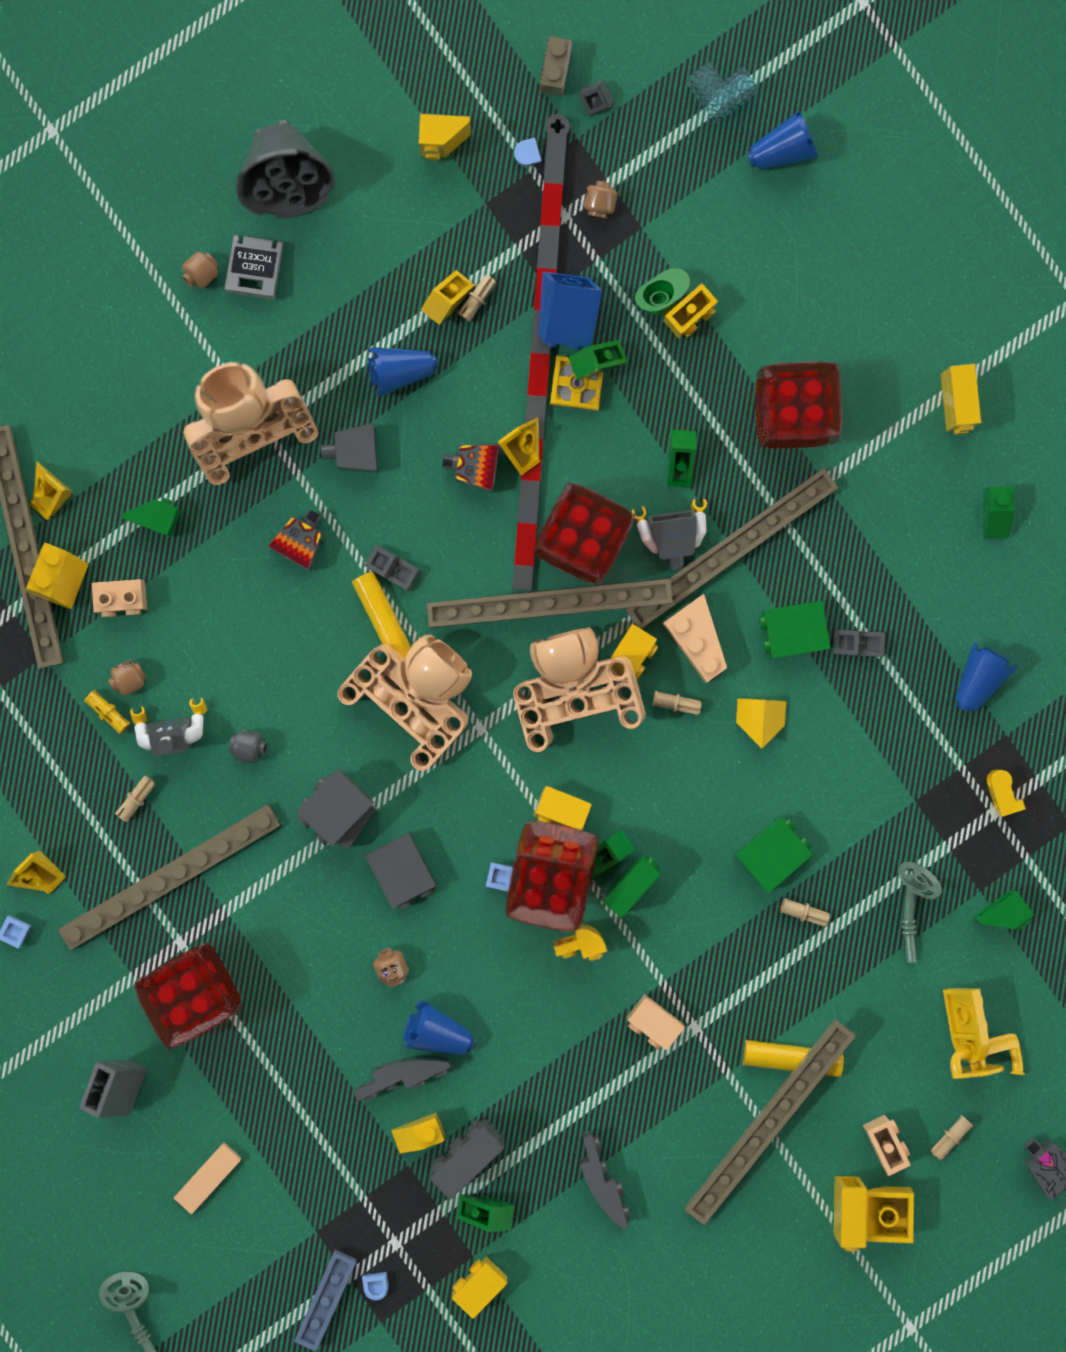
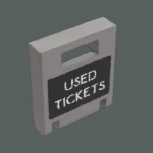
M234 235L225 285L226 293L274 300L283 252V242L278 241L276 249H273V240L244 236L243 243L240 244V235ZM240 279L263 282L262 290L241 287Z

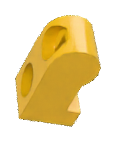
M996 769L991 771L987 776V785L997 815L1003 817L1025 810L1023 800L1015 799L1011 788V775L1004 770Z

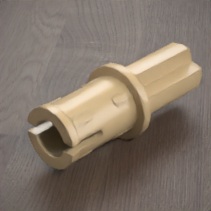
M485 275L473 293H469L470 297L458 314L471 322L481 305L486 304L484 301L496 285V281L492 277Z
M655 691L652 706L671 709L674 713L681 711L694 715H699L702 704L698 700L679 697L680 694L675 696Z
M144 776L132 792H128L127 799L115 814L123 821L128 822L139 806L144 805L143 800L155 786L154 781Z
M784 898L780 913L800 918L801 922L806 920L823 927L827 926L830 919V914L812 908L808 903L804 905Z
M961 1115L948 1131H944L946 1134L931 1149L932 1154L939 1160H942L956 1144L960 1145L959 1141L973 1125Z

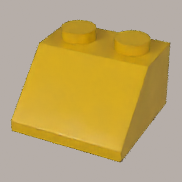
M420 114L419 148L421 156L425 157L426 160L438 161L440 158H446L471 135L470 117Z
M44 543L24 592L72 609L89 564L68 551Z
M884 1186L867 1190L866 1242L913 1243L914 1193L911 1187Z

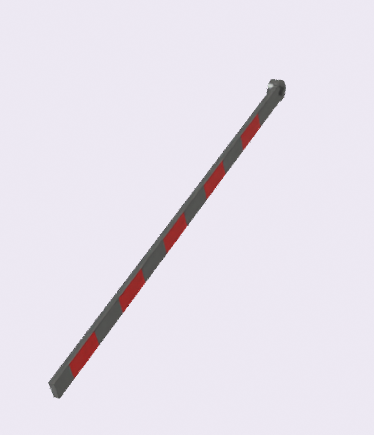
M560 114L552 115L546 122L547 145L525 423L539 417V459L541 462L521 475L512 587L514 590L532 591L551 347L546 345L538 335L543 272L556 273L566 139L570 131L568 119ZM556 122L561 123L565 127V129L560 130V133H555V129L551 128Z

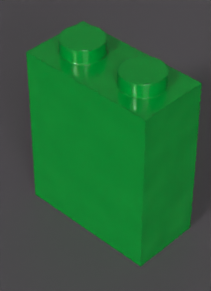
M823 601L767 609L762 611V616H759L760 628L765 630L766 640H763L764 653L769 654L770 659L830 649Z
M779 816L734 854L767 893L772 891L813 855L809 851L812 846L803 836L800 838L796 836L793 832L796 828L787 817L784 820Z
M639 854L602 895L603 903L622 918L661 875L658 871L660 867L658 863L648 854L645 858Z

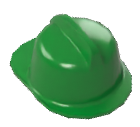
M678 268L668 269L639 287L635 294L637 306L647 311L649 315L664 316L675 307L676 301L681 299L690 287L688 273Z

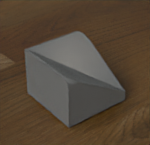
M604 79L583 87L578 94L589 116L610 108L613 103V98Z

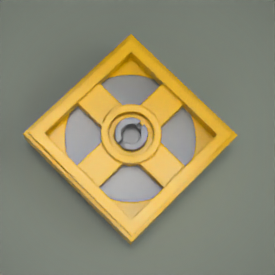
M556 356L550 405L598 411L603 373L577 380L569 358Z

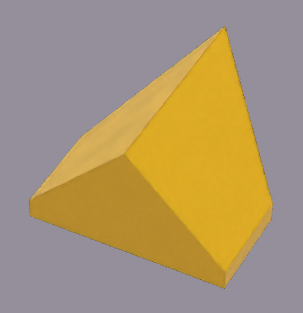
M539 417L517 427L498 441V444L520 475H523L541 462L539 459Z
M37 461L33 500L29 505L46 520H49L73 492Z
M737 698L736 723L763 749L785 726L786 701Z
M41 851L31 853L16 868L6 885L44 891L50 894L66 877Z

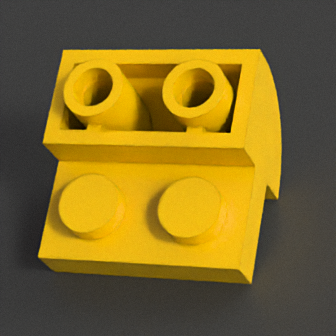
M574 924L575 935L553 941L556 956L562 955L563 958L572 957L577 954V950L581 949L583 959L589 958V961L602 958L603 953L607 952L602 935L594 927L587 924Z

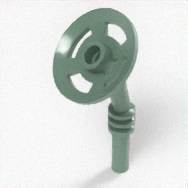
M903 862L898 868L899 876L907 886L904 919L901 920V923L904 924L902 925V929H904L902 934L905 935L907 962L913 963L916 962L914 934L917 933V930H914L916 928L914 924L916 919H913L916 895L926 899H937L942 893V887L937 878L923 866L913 862ZM910 870L913 871V874L907 876L904 871Z
M120 1272L108 1277L102 1283L99 1290L101 1304L110 1311L124 1312L132 1328L131 1334H135L134 1339H138L137 1344H141L145 1352H157L149 1339L150 1334H146L148 1330L144 1329L145 1325L140 1323L134 1310L140 1307L149 1295L147 1280L135 1272ZM122 1281V1286L117 1287L113 1292L108 1291L112 1285ZM131 1281L138 1283L142 1289L139 1291L138 1287L132 1284ZM106 1299H110V1302H111L114 1306H112L111 1304H109ZM136 1299H140L137 1303H135L134 1305H132V1303H133Z

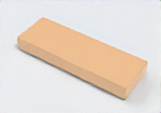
M223 1142L174 1196V1199L192 1214L242 1158Z

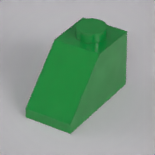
M619 340L588 346L568 357L577 380L593 377L628 363Z
M671 430L667 486H692L696 455V431Z
M990 486L983 489L984 538H1009L1015 512V486Z
M163 498L162 502L154 499L123 513L121 518L172 537L182 510L176 508L177 503L169 499Z
M621 829L581 855L577 860V864L581 868L584 858L589 859L585 876L590 880L620 862L635 849Z
M1011 889L972 918L980 924L1008 929H1021L1030 923L1029 919L1034 914L1020 894Z
M460 1194L457 1219L488 1232L511 1230L514 1205L499 1199Z

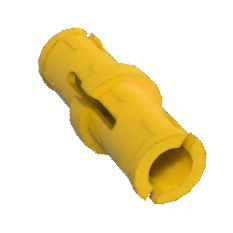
M96 690L92 691L85 698L84 702L92 707L99 714V718L109 723L118 734H122L130 726L131 723L115 710L116 707L105 701Z

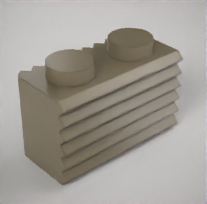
M551 36L548 38L539 84L541 93L563 96L572 48L571 40Z

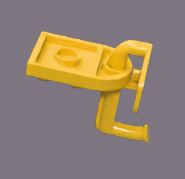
M943 989L950 1034L955 1053L950 1060L952 1078L987 1076L1002 1072L1004 1070L1002 1065L986 1064L985 1058L987 1055L1005 1050H1010L1012 1062L1010 1074L1025 1075L1018 1037L1015 1034H1004L993 1038L988 1037V1025L985 1020L983 998L980 989ZM961 1061L970 1063V1065L962 1067Z

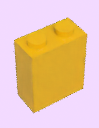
M975 364L950 366L941 373L946 432L954 431V435L968 434L969 431H973L974 427L981 423Z
M834 1176V1236L840 1247L844 1248V1250L859 1251V1248H866L867 1188L859 1177Z

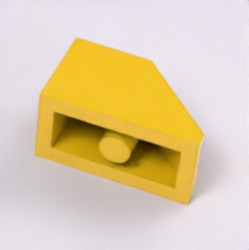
M456 270L432 290L421 310L440 325L452 315L475 285Z
M437 1112L391 1130L400 1153L423 1150L445 1141L446 1135Z

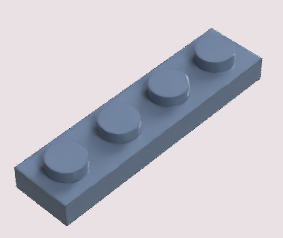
M334 1250L294 1342L317 1351L357 1259Z

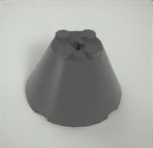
M287 120L278 121L276 124L257 129L254 132L253 142L236 181L237 197L247 210L260 216L263 213L275 214V218L297 217L317 209L328 200L329 192L331 189L334 190L335 176L330 164L305 136Z

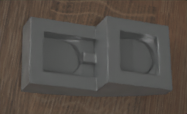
M378 545L375 546L364 565L409 592L421 573V570Z
M835 630L834 654L885 657L886 633Z

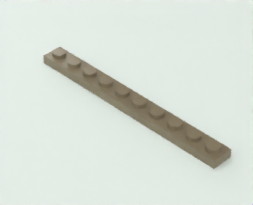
M10 425L1 426L0 500L38 668L41 669L63 664L64 660L51 602L24 592L38 558L39 548L12 428Z
M823 468L669 578L673 604L628 608L626 612L637 627L643 628L838 488L825 468Z
M670 579L432 602L427 603L429 628L673 603Z
M268 804L59 928L58 931L69 949L72 950L279 827L281 823Z
M833 1020L684 1207L687 1213L703 1225L706 1224L855 1038L854 1032L838 1020Z

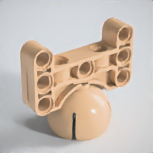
M227 363L217 366L202 378L201 386L198 385L196 389L195 400L198 411L203 419L190 423L184 429V436L192 455L208 481L213 485L223 484L229 479L230 474L226 464L294 432L301 443H309L318 436V430L313 418L292 380L284 379L276 385L265 389L263 381L253 369L238 363Z
M590 627L548 637L546 641L541 639L530 644L531 660L536 670L542 676L518 684L514 688L513 696L526 743L534 752H541L552 743L553 735L550 725L613 709H617L621 724L629 729L638 727L645 719V709L631 661L625 656H618L598 662V641ZM616 662L624 665V674H618L615 671L614 665ZM608 683V685L596 689L592 688L594 686ZM622 686H626L631 690V698L622 696ZM522 687H528L531 690V698L523 696ZM561 695L560 698L553 699V700H549V701L546 700V699H548V698H552V697ZM575 698H579L584 702V710H579L575 707ZM529 710L537 713L538 721H532L529 718ZM629 710L635 711L638 714V721L633 722L629 720L627 712ZM535 734H541L544 737V745H540L535 741Z
M424 635L413 643L407 653L406 660L388 644H382L373 649L340 686L338 698L345 705L354 704L365 694L421 743L411 756V764L415 769L424 771L431 767L468 725L466 713L449 699L465 690L470 683L472 671L467 668V663L450 646L441 640H436L432 635ZM378 651H382L387 655L386 662L378 659ZM363 669L370 671L372 675L371 680L363 677ZM347 687H352L355 690V698L347 694ZM404 702L408 706V712L400 711L398 703ZM451 717L459 719L461 724L459 728L451 725ZM435 735L442 736L445 744H437L434 739ZM419 753L427 754L429 762L421 761Z

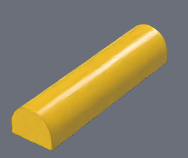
M374 571L354 579L352 584L382 644L390 645L406 660L411 645Z
M745 1040L742 1064L793 1071L811 1048ZM843 1053L825 1075L841 1077L844 1064Z

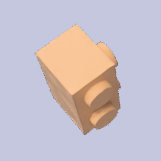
M145 580L92 583L93 609L95 613H101V617H115L116 612L122 611L126 612V616L141 615L140 610H147Z
M645 994L627 1016V1020L630 1022L628 1026L640 1035L643 1032L650 1037L648 1042L658 1050L661 1047L668 1050L685 1028L681 1021Z
M883 1115L863 1125L875 1153L888 1176L911 1166L907 1158L910 1153L905 1143H900L896 1134L900 1132L894 1120L889 1121Z

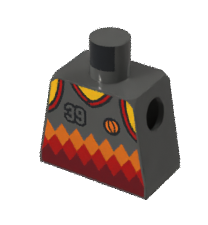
M460 445L458 456L444 454L442 468L456 470V482L493 493L500 445Z
M310 509L303 521L292 516L269 543L268 547L311 571L324 538V534L315 529L322 516Z

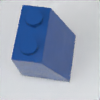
M543 272L538 335L546 345L559 347V344H563L577 350L591 346L602 290L590 277Z

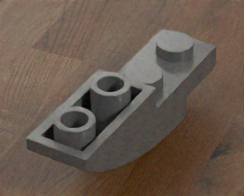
M417 1056L385 1063L373 1068L371 1074L374 1079L356 1087L354 1095L357 1101L364 1099L367 1102L377 1097V1092L384 1088L389 1091L398 1087L401 1080L406 1089L411 1086L413 1089H416L427 1083L425 1079L432 1076L439 1078L448 1073L451 1061L449 1058Z
M592 1130L584 1132L582 1134L588 1157L579 1160L587 1185L604 1212L622 1229L628 1228L626 1220L631 1218L628 1206H622L620 1199L621 1196H624L621 1181L616 1182L614 1175L604 1177V1175H608L605 1160L600 1161L598 1152L602 1151L599 1137H593Z

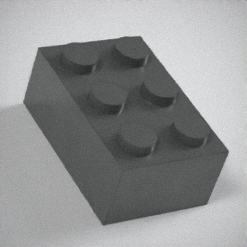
M485 1117L480 1121L478 1119L473 1121L467 1128V1134L463 1138L458 1136L450 1144V1150L445 1155L443 1153L439 1154L432 1162L430 1180L449 1200L453 1199L504 1149L505 1138Z

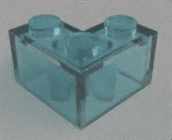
M710 62L692 73L687 82L688 87L715 123L753 97L758 87L744 67L723 81Z

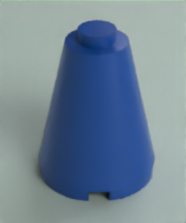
M800 111L793 114L750 147L752 152L748 153L752 167L758 166L759 170L818 158Z
M380 347L368 349V353H373V357L368 358L372 385H377L379 391H374L377 397L384 396L432 376L434 370H437L436 357L431 355L429 351Z
M974 642L955 698L959 702L957 706L969 713L971 710L977 711L1018 667L1016 664L1010 667L1007 665L1010 660L987 647L982 648V650L978 649L980 644Z
M420 1000L415 1008L419 1010L416 1015L411 1014L406 1025L403 1040L408 1042L403 1044L404 1047L464 1055L466 1052L471 1051L474 1038H472V1033L428 1002Z

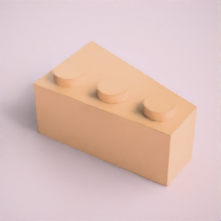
M704 594L662 623L704 682L710 681L727 668Z

